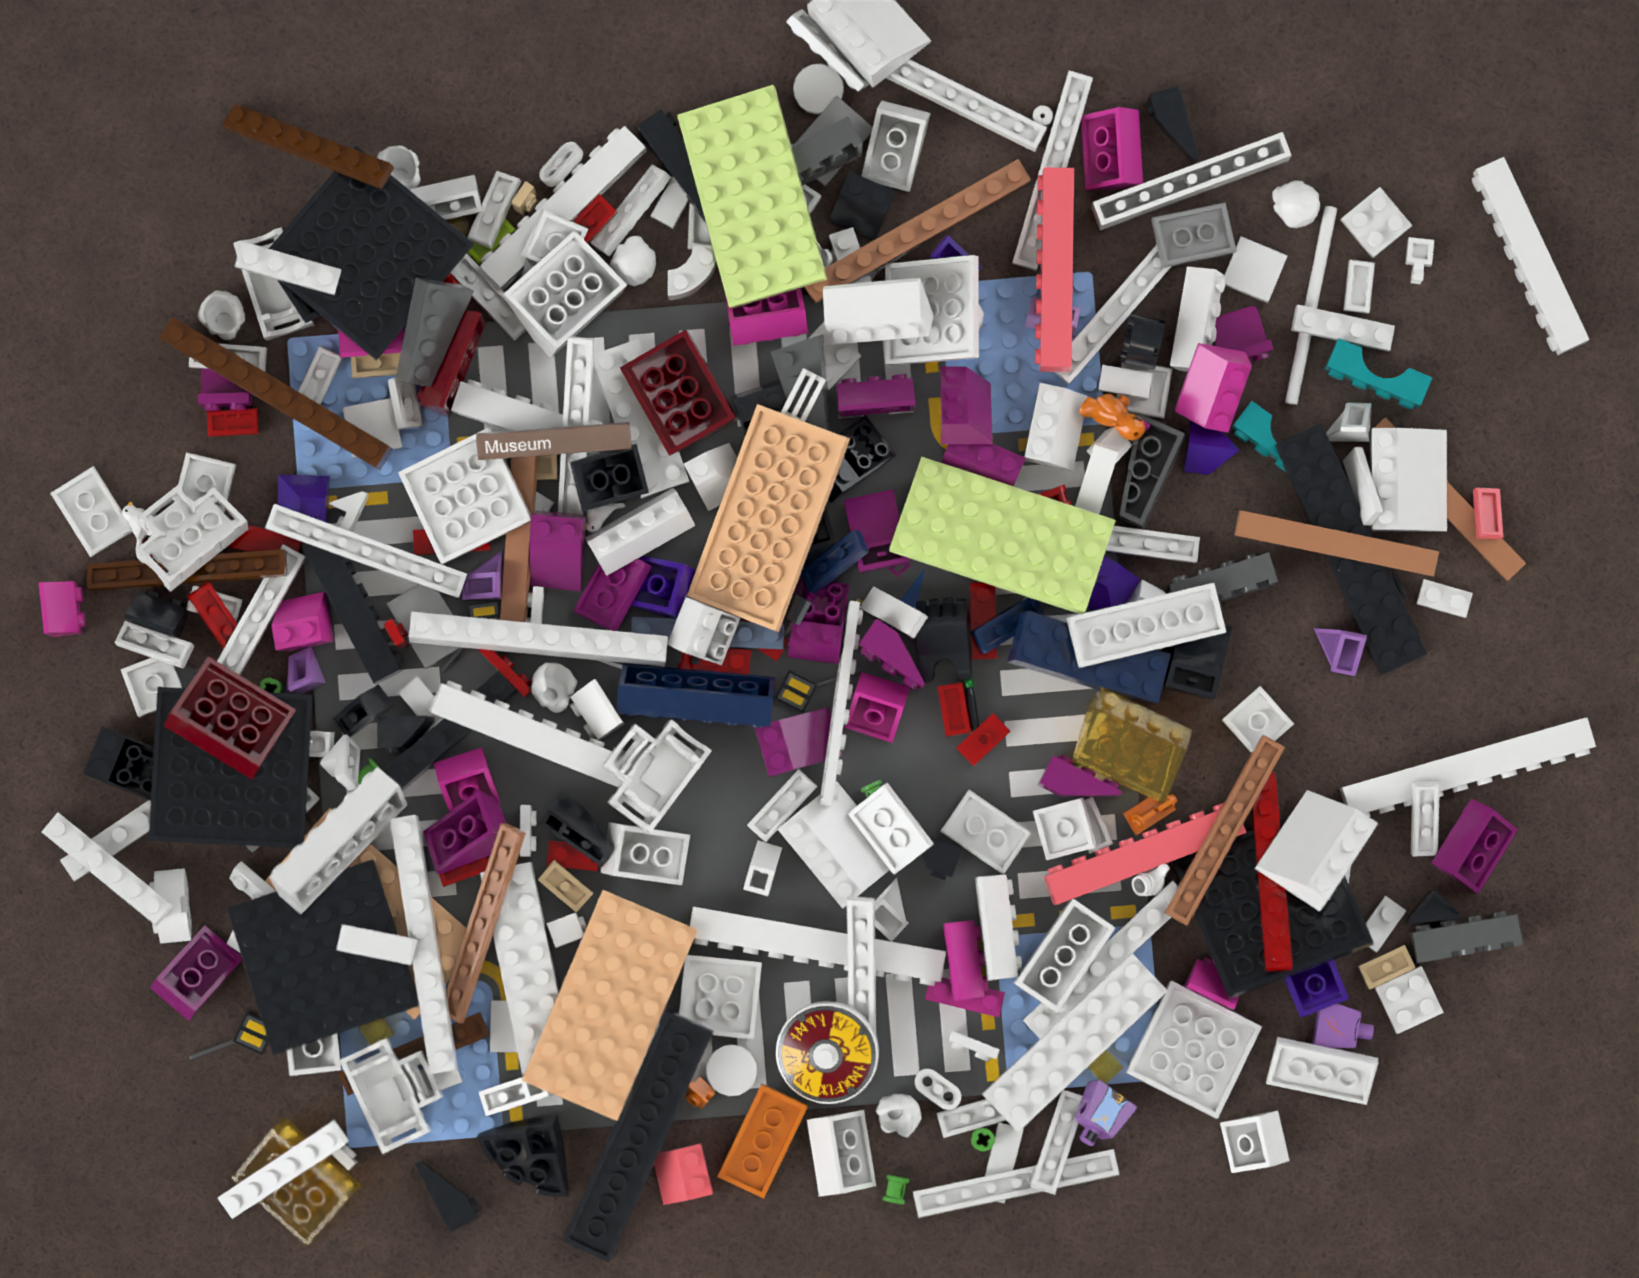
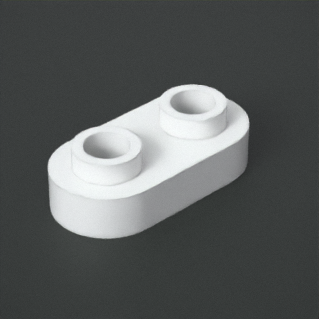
M567 142L562 145L542 167L539 174L540 179L548 187L557 186L580 163L583 156L582 149L575 142Z
M923 1069L917 1073L915 1086L919 1092L946 1110L954 1109L959 1105L961 1092L955 1085L932 1069ZM924 1077H931L932 1084L930 1086L923 1085L922 1080ZM945 1092L953 1094L951 1101L947 1102L944 1100L943 1095Z

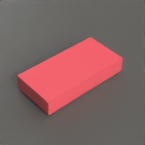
M1475 488L1473 490L1476 539H1502L1503 524L1500 489Z

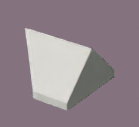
M1346 403L1342 414L1326 432L1329 441L1370 442L1371 403Z
M897 878L875 900V927L891 942L908 924L905 918Z

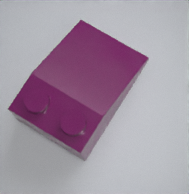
M538 510L531 514L530 586L581 591L587 515Z
M828 707L771 722L770 727L755 728L769 778L825 762L831 723ZM841 749L839 752V757H842Z
M478 791L423 831L437 874L445 873L491 855L501 823H506L497 798Z
M204 925L161 972L150 988L184 1018L190 1021L243 959L242 956Z

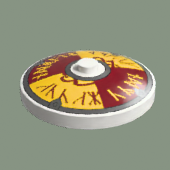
M822 1001L802 1007L786 1021L778 1036L776 1060L783 1079L798 1095L813 1102L833 1104L855 1097L870 1083L878 1065L879 1046L872 1026L857 1010L842 1003Z

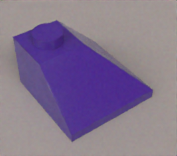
M278 474L277 505L328 523L330 476Z
M1104 556L1087 608L1091 611H1097L1126 604L1140 579L1120 564Z

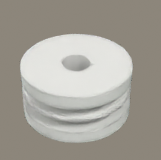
M1047 106L1037 107L1032 115L1033 121L1045 127L1052 122L1053 113Z

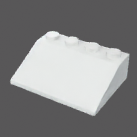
M812 0L807 4L810 19L872 88L931 42L929 37L895 0Z
M574 230L503 294V297L532 339L552 358L567 344L569 336L575 337L622 294L627 284Z
M1372 428L1370 430V472L1383 513L1370 526V530L1447 531V430Z
M836 781L835 784L839 785L837 800H833L830 806L820 805L819 795L780 826L778 831L843 909L847 906L849 897H858L890 869L848 815L857 805Z
M1307 790L1255 869L1320 911L1378 823L1358 809Z

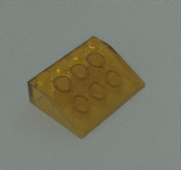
M1101 687L1088 704L1072 761L1158 802L1164 803L1186 753L1192 730Z
M284 1117L271 1129L231 1179L238 1184L308 1137ZM327 1156L258 1203L308 1247L349 1201L361 1184L331 1157Z

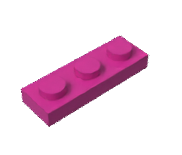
M942 977L941 982L935 981V986L928 985L925 1000L1000 1017L1005 992L988 988V991L984 992V997L953 1001L951 981Z

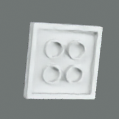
M687 955L684 963L679 1015L714 1030L712 1035L754 1039L762 962Z

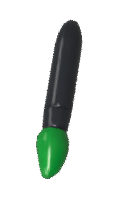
M971 677L970 681L962 680L965 688L970 728L974 731L979 727V718L973 688L974 681Z

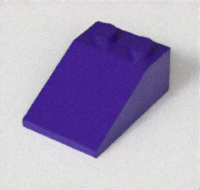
M641 556L637 558L652 567L630 607L677 619L685 597L691 599L687 594L696 570L685 564Z
M1334 960L1284 979L1300 1017L1349 999Z

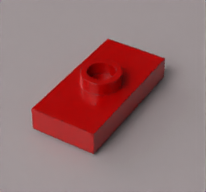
M258 408L240 411H207L208 437L260 434Z
M393 619L384 623L385 629L397 647L403 649L409 645L406 639L409 635L402 623L397 624Z
M963 683L937 686L946 737L971 733Z
M993 713L956 749L974 767L1011 731Z

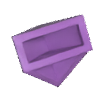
M503 550L467 574L463 585L462 600L502 599Z
M1314 628L1331 665L1330 671L1356 676L1367 635L1343 630Z
M311 647L289 656L288 677L284 693L303 694L326 683Z

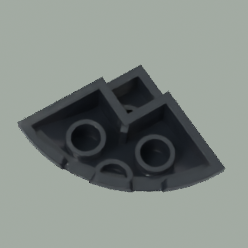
M558 1115L524 1119L478 1133L477 1138L484 1154L490 1162L495 1161L504 1170L503 1175L518 1186L523 1181L534 1185L538 1194L556 1197L568 1196L566 1157Z

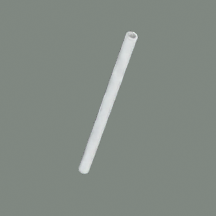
M1325 206L1305 301V306L1317 309L1337 213V208ZM1299 332L1285 399L1287 404H1298L1311 335Z

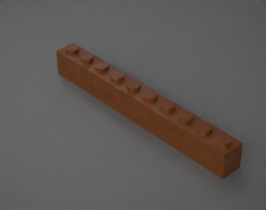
M174 317L171 318L159 338L378 470L382 469L393 450L389 445Z

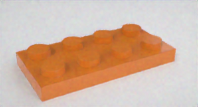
M761 1083L717 1177L764 1198L808 1105Z

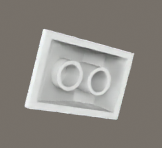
M881 101L876 111L862 176L878 184L910 192L930 113Z
M609 822L606 838L614 849L604 866L601 867V873L682 885L690 835L657 829L647 833L639 826Z

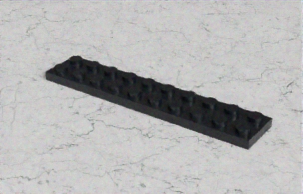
M1322 423L1274 445L1311 525L1374 538L1369 526L1362 523L1360 506ZM1324 554L1360 633L1367 635L1365 644L1380 675L1386 674L1427 654L1388 567Z
M669 1009L665 1011L620 1116L612 1129L564 1236L563 1242L608 1263L610 1262L714 1030Z

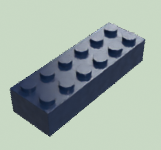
M1025 611L1020 613L1007 662L1150 706L1159 702L1171 654L1152 650L1079 668L1068 623L1031 611Z
M623 663L618 687L617 713H623L626 716L646 715L654 719L669 717L678 721L691 719L700 720L703 723L724 722L732 726L746 724L755 728L770 727L775 677Z

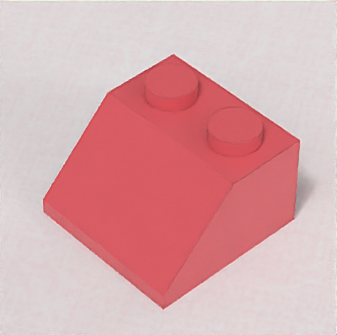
M702 1143L658 1154L654 1167L663 1205L713 1194Z

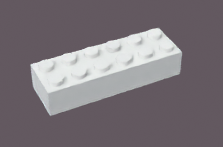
M378 767L373 772L366 774L362 783L345 796L344 802L337 809H332L326 816V820L319 827L311 830L308 838L291 851L290 857L283 864L280 863L274 868L270 879L279 896L297 912L302 914L391 823L390 819L396 818L408 805L400 786Z

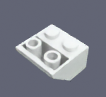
M685 597L667 645L686 654L722 665L740 618Z

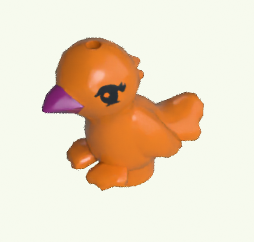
M1104 394L1097 397V400L1087 397L1079 408V414L1083 417H1092L1094 421L1103 426L1115 427L1118 433L1126 440L1134 441L1141 438L1150 427V424L1139 416L1128 413L1126 407L1129 406V398L1125 395H1121L1118 399L1112 394Z

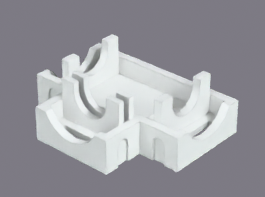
M280 227L260 237L234 242L237 256L242 241L253 245L271 239L275 241L284 230ZM273 243L261 247L268 249ZM242 269L259 325L266 341L314 325L313 320L305 324L278 283V279ZM297 319L300 320L299 323L280 330L274 329L276 326Z
M176 486L138 516L140 526L151 537L135 550L137 558L152 568L165 587L171 592L248 530L247 520L214 487L206 495L193 502ZM174 502L172 505H170L168 508H166L163 512H161L158 516L154 518V515L161 508H163L167 504ZM215 504H219L226 509L234 520L231 521ZM150 555H153V558H154L158 563H161V564L168 570V572L166 573V572L150 557Z
M668 720L662 732L655 739L636 724L633 725L603 764L605 769L613 772L622 781L617 788V792L607 802L647 833L652 832L712 751L688 735L673 720ZM675 732L694 746L696 750H691L674 737ZM630 739H633L634 742L620 761H616L615 759ZM623 802L627 803L644 816V820L642 821L621 804Z
M388 1038L339 1060L382 1154L430 1132V1127L424 1120L421 1107L444 1097L434 1075L430 1074L429 1064L423 1051L421 1050L402 1060H398ZM379 1048L381 1053L356 1064L354 1059ZM420 1064H422L433 1089L428 1090L418 1068ZM416 1128V1133L392 1143L391 1138Z

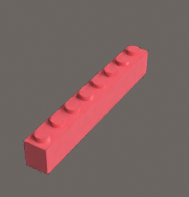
M1044 167L1042 175L1037 177V190H1042V200H1037V215H1041V225L1037 224L1036 239L1041 240V249L1036 250V264L1041 265V274H1036V289H1040V299H1036L1035 314H1040V324H1035V339H1040V349H1035V364H1039V372H1070L1072 366L1074 168Z
M1224 803L1213 806L1214 812L1205 815L1204 811L1189 815L1190 821L1181 824L1180 819L1166 824L1167 829L1157 832L1155 828L1142 833L1143 839L1135 842L1133 837L1118 842L1120 847L1114 850H1110L1109 846L1095 851L1096 856L1087 859L1084 855L1071 860L1072 865L1064 869L1062 864L1047 869L1049 874L1042 877L1053 905H1058L1197 852ZM1242 825L1237 836L1246 833L1244 825Z

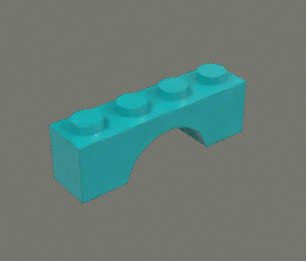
M1340 338L1335 342L1325 366V370L1329 371V376L1338 380H1343V377L1353 381V386L1362 390H1366L1367 387L1373 389L1378 397L1386 400L1392 397L1399 400L1400 406L1413 410V407L1419 408L1432 380V377L1408 368L1403 374L1394 378L1378 377L1366 367L1362 357V348Z
M1251 401L1233 425L1234 435L1245 443L1248 440L1256 445L1254 449L1264 457L1270 455L1277 460L1275 465L1286 472L1274 446L1277 443L1272 436L1270 428L1272 415Z

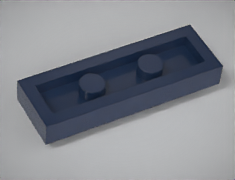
M854 529L801 571L808 592L816 594L869 553L861 531Z
M1025 597L970 631L981 653H988L1014 636L1020 613L1031 611L1046 616L1039 601Z

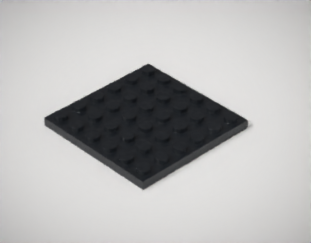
M357 146L354 147L355 150H358V151H360V152H363V151H362L360 148H358ZM334 171L268 249L341 269L335 295L282 280L279 281L377 361L407 324L416 278L443 282L474 246V243L392 175L389 176L383 188L380 189Z
M157 687L149 841L295 848L297 845H301L305 839L313 695L270 693L296 709L252 780L166 728L164 725L186 688Z
M1289 816L1280 819V829L1283 827ZM1254 830L1236 836L1194 913L1229 1000L1374 945V941L1344 875L1320 911L1286 889L1293 967L1292 970L1266 971L1257 869H1255L1257 861ZM1197 852L1172 861L1180 883Z
M374 859L346 868L302 914L283 900L277 891L226 908L273 1055L419 1007L418 994L407 964L336 950L342 925L399 936Z

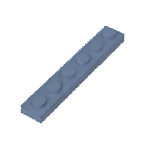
M632 617L631 633L668 636V643L677 619ZM739 622L729 647L784 649L785 624L781 625L778 632L754 622Z

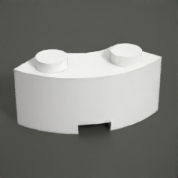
M693 245L692 254L688 261L678 269L668 270L669 300L681 299L694 294L711 278L717 266L712 245Z
M185 868L154 871V882H150L149 886L173 905L172 909L158 926L152 923L154 934H159L160 943L191 941L192 920L189 906V885Z

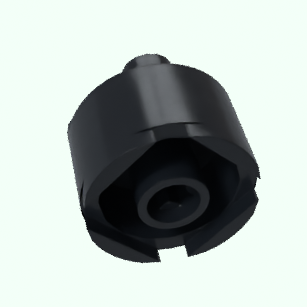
M1130 314L1120 362L1155 370L1165 320Z

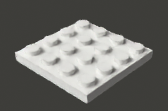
M969 255L885 264V281L909 278L921 279L934 315L928 336L885 340V364L892 366L979 358L978 256Z
M486 428L478 433H490L492 431L490 428ZM476 434L398 472L441 564L456 559L531 522V514L505 459L478 460Z
M1169 981L1166 987L1167 992L1161 997L1125 1073L1218 1119L1262 1026L1173 981Z

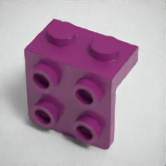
M1255 306L1240 309L1216 318L1215 327L1217 334L1214 341L1215 346L1246 352L1249 360L1254 359V362L1269 358L1268 354L1273 351L1271 340L1267 341L1258 310Z
M201 368L202 394H198V404L205 408V411H220V407H230V410L240 411L246 410V407H253V395L214 371Z

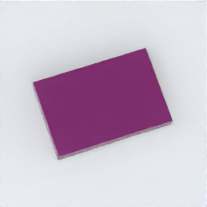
M635 559L606 576L599 563L573 612L609 631H617L652 566L639 559Z

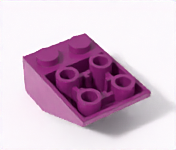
M893 489L843 500L850 532L854 529L861 531L869 553L857 561L859 574L909 564L908 557L889 552L900 520Z
M799 577L797 592L810 601L811 604L800 625L792 622L788 657L839 663L849 584L831 581L816 594L808 592L804 579Z
M876 618L859 643V648L862 649L860 654L871 662L875 659L883 664L881 668L893 677L896 673L903 677L902 683L915 691L917 688L922 690L925 683L899 634Z
M1062 754L1058 755V757H1051L1037 784L1059 797H1118L1122 793L1121 790L1117 789L1119 784L1108 778L1101 781L1095 777L1096 772L1085 766H1082L1080 769L1073 766V760Z

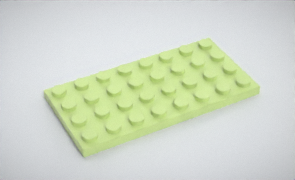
M770 85L678 114L679 124L729 308H736L827 280L775 86Z
M921 457L889 552L1078 614H1084L1116 520Z

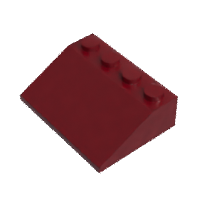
M465 310L431 387L422 385L419 390L417 399L420 400L419 405L422 408L450 418L460 382H464L486 326L481 313Z
M683 330L620 367L621 372L669 456L719 432L739 420L687 330Z
M208 656L170 712L164 726L253 780L296 709Z

